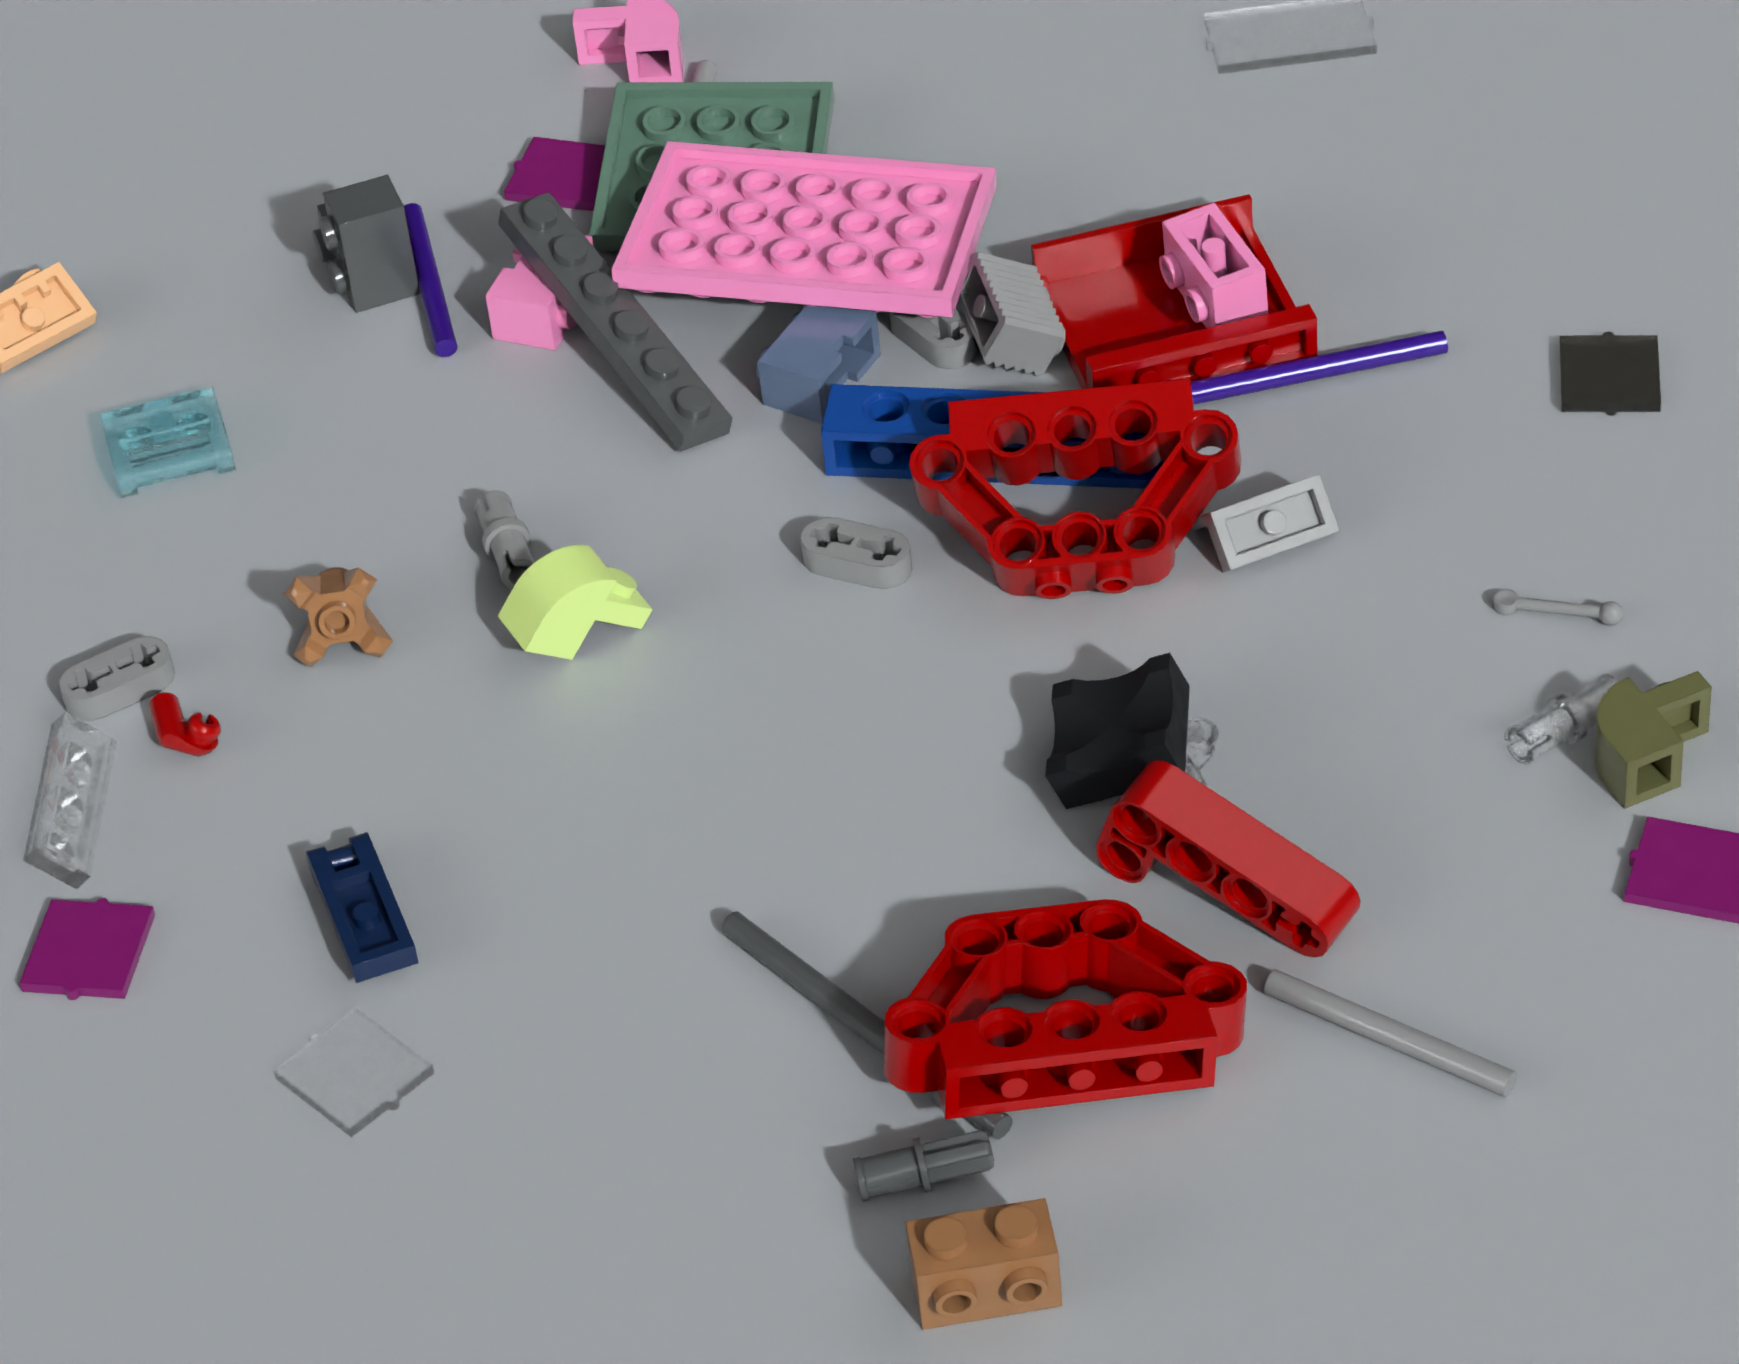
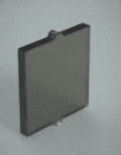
M1605 332L1603 335L1560 336L1561 412H1605L1609 416H1614L1617 412H1661L1658 335H1614L1612 332Z

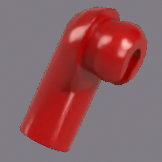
M160 693L150 700L148 707L158 742L162 747L197 757L211 753L217 747V737L221 733V725L213 715L209 714L205 723L202 721L201 712L191 715L188 721L184 720L178 697L172 693Z

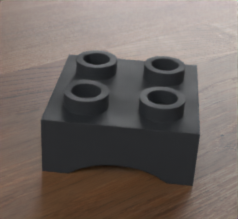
M1170 652L1151 657L1142 666L1119 677L1091 681L1070 679L1053 684L1051 700L1054 711L1055 738L1052 753L1046 761L1045 777L1066 809L1123 795L1146 765L1152 761H1165L1185 772L1190 686Z

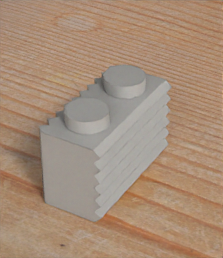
M976 252L969 261L968 272L959 296V302L986 365L994 362L996 367L1004 364L1006 370L1014 367L1016 372L1024 369L1025 373L1029 374L1034 371L1036 377L1044 374L1053 357L1058 356L1065 342L1066 330L1062 325L1063 323L1059 322L1056 308H1052L1053 301H1050L1047 287H1043L1044 280H1040L1041 274L1037 273L1038 267Z

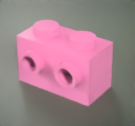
M1215 203L1162 221L1165 255L1159 258L1160 270L1170 289L1177 288L1183 295L1187 310L1194 322L1199 323L1202 321L1206 328L1268 314L1265 268Z

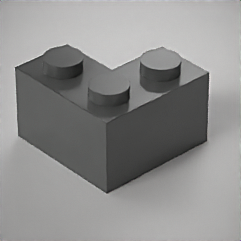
M388 174L324 192L325 203L317 205L320 228L313 230V237L321 261L331 260L328 262V269L336 293L342 294L346 292L356 313L419 295L420 290L404 206Z

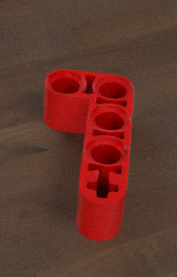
M1156 760L1149 762L1111 808L1096 844L1098 860L1112 876L1128 883L1141 882L1157 861H1160L1292 950L1308 957L1323 956L1360 908L1361 900L1352 883L1192 776L1165 761Z

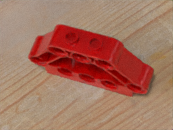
M1191 379L951 401L948 402L950 434L936 435L924 439L916 445L911 453L909 462L919 504L927 512L935 516H943L992 566L995 581L1003 591L1015 596L1037 595L1044 599H1059L1068 596L1071 592L1099 590L1109 594L1122 593L1130 590L1133 586L1150 585L1168 576L1174 567L1175 550L1216 492L1231 485L1238 477L1241 469L1239 434L1234 421L1228 415L1218 410H1194ZM1133 432L1147 434L1142 439L1135 441L1123 438ZM1071 438H1083L1086 440L1077 446L1063 445L1065 441ZM1014 443L1026 445L1021 450L1015 452H1005L1002 450ZM1208 446L1222 449L1212 455L1197 453L1202 448ZM1165 461L1132 508L1125 510L1117 519L1100 520L1089 512L1076 511L1066 514L1056 524L1039 526L1036 522L1023 518L985 479L996 477L998 481L1007 485L1019 486L1031 482L1039 473L1057 472L1058 475L1066 479L1081 480L1093 475L1100 467L1116 466L1119 470L1128 474H1142L1151 471L1158 466L1159 462ZM943 471L954 473V475L945 480L931 479L934 475ZM1141 539H1150L1156 542L1146 549H1135L1130 546L1135 541ZM1079 545L1094 547L1089 553L1083 555H1074L1069 552ZM1021 550L1033 553L1027 559L1020 561L1008 558L1014 552Z
M1102 899L961 917L952 922L946 929L944 948L910 995L892 1004L885 1013L884 1074L887 1080L900 1090L910 1093L938 1091L945 1120L1214 1087L1216 1057L1230 1054L1240 1046L1243 1040L1247 980L1241 971L1232 965L1219 961H1209L1142 921V916L1136 908L1118 900ZM1088 985L1100 991H1106L1116 997L1111 1004L1094 1006L1077 999H1065L1054 1002L1044 1012L1028 1014L1021 1010L1006 1007L987 1010L989 1005L1000 1000L1003 995L1022 993L1035 999H1050L1060 996L1069 987Z

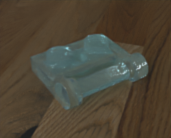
M213 387L100 414L121 498L139 494L137 488L214 469H217L219 474L236 470ZM207 444H211L210 447H206V448H202V449H197V450H193V451H189V452H185V453H181V454H177V455H173V456H169V457H165V458H161V459H157V460H153V461H149V462H144V463H140V464H136V465H132V466H131V463L143 462V461H146V460H148V459H150V458H154V457H158V456H162V455H166V454H170V453H174V452H178V451H182V450H186V449L201 448V447H203V446H205V445H207Z

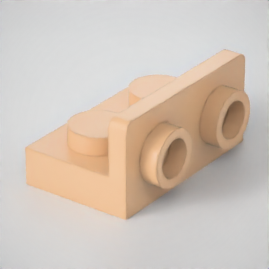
M60 262L44 270L37 268L26 272L15 282L14 286L0 293V374L96 323V310Z

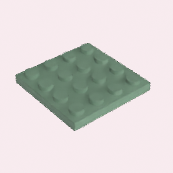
M833 82L616 83L589 236H592L593 247L597 251H620L667 141L827 154L834 105Z

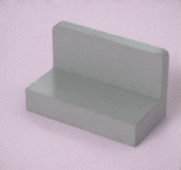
M1320 474L1201 515L1193 525L1194 531L1204 527L1208 528L1223 572L1239 568L1340 531Z

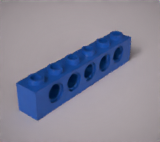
M832 384L821 428L826 476L913 479L909 462L911 453L916 445L928 437L950 434L948 402L1045 392ZM1133 432L1123 438L1135 441L1142 439L1147 434ZM1071 438L1065 441L1063 445L1077 446L1086 440L1083 438ZM1014 443L1002 450L1005 452H1015L1021 450L1026 445ZM1165 461L1159 462L1158 466L1151 471L1142 474H1128L1119 470L1116 466L1100 467L1093 475L1081 480L1066 479L1058 475L1057 472L1039 473L1035 479L1027 484L1145 489ZM943 471L937 473L931 479L945 480L954 475V473ZM996 477L985 478L988 482L1003 483L998 481Z

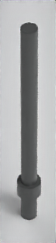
M732 912L726 917L722 924V932L884 1055L885 1021L740 912ZM938 1091L931 1092L932 1100L941 1106ZM1005 1112L966 1117L994 1139L1004 1137L1012 1126V1117Z

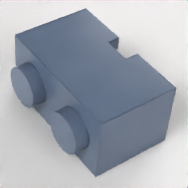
M805 305L800 312L795 313L785 330L771 346L763 349L758 358L756 375L760 379L763 405L823 424L831 385H843L847 379L858 382L881 355L876 311Z

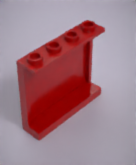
M1250 194L1213 203L1217 205L1265 268L1268 314L1206 328L1202 321L1199 323L1193 321L1187 310L1183 295L1177 288L1170 289L1159 265L1160 256L1165 255L1162 221L1208 204L1031 245L1032 265L1038 267L1037 273L1041 274L1040 280H1044L1043 287H1047L1050 301H1053L1052 308H1056L1059 322L1063 323L1062 325L1066 330L1062 349L1081 389L1160 382L1170 379H1191V381L1318 356L1317 317L1310 304L1296 307L1253 229L1252 198Z

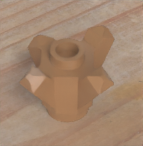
M333 567L320 572L316 576H296L283 594L299 609L303 608L308 612L309 621L294 652V656L302 663L313 667L324 657L329 645L354 641L361 647L364 653L380 658L393 640L367 606L366 598L377 579L359 567L351 570Z

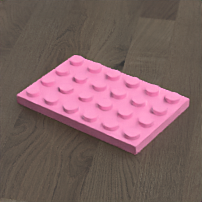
M667 141L613 264L612 279L618 283V288L632 289L642 293L666 292L689 294L698 298L723 297L746 299L754 303L769 301L808 306L876 311V313L883 311L916 314L924 318L938 316L952 318L967 276L969 261L975 252L997 187L996 168Z

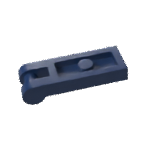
M368 832L349 837L348 845L327 851L325 846H321L305 852L312 878L319 889L356 983L419 963L414 942Z

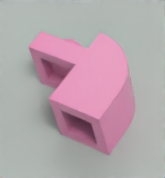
M627 0V6L573 9L572 22L579 65L627 62L629 82H683L684 57L679 18L674 7L667 1Z

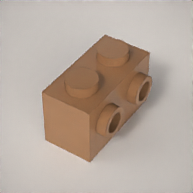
M1046 1198L905 1221L911 1276L922 1330L1062 1306L1059 1254Z

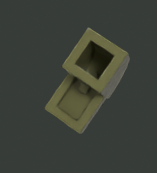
M1699 671L1673 681L1661 683L1645 692H1641L1633 681L1627 677L1609 688L1601 698L1597 709L1595 767L1603 784L1624 809L1681 786L1683 743L1709 732L1712 686Z

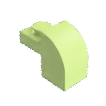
M572 545L554 550L534 562L514 585L498 617L524 651L573 660L595 620L642 629L653 609L637 591V582L630 575L620 569L606 567L590 546Z

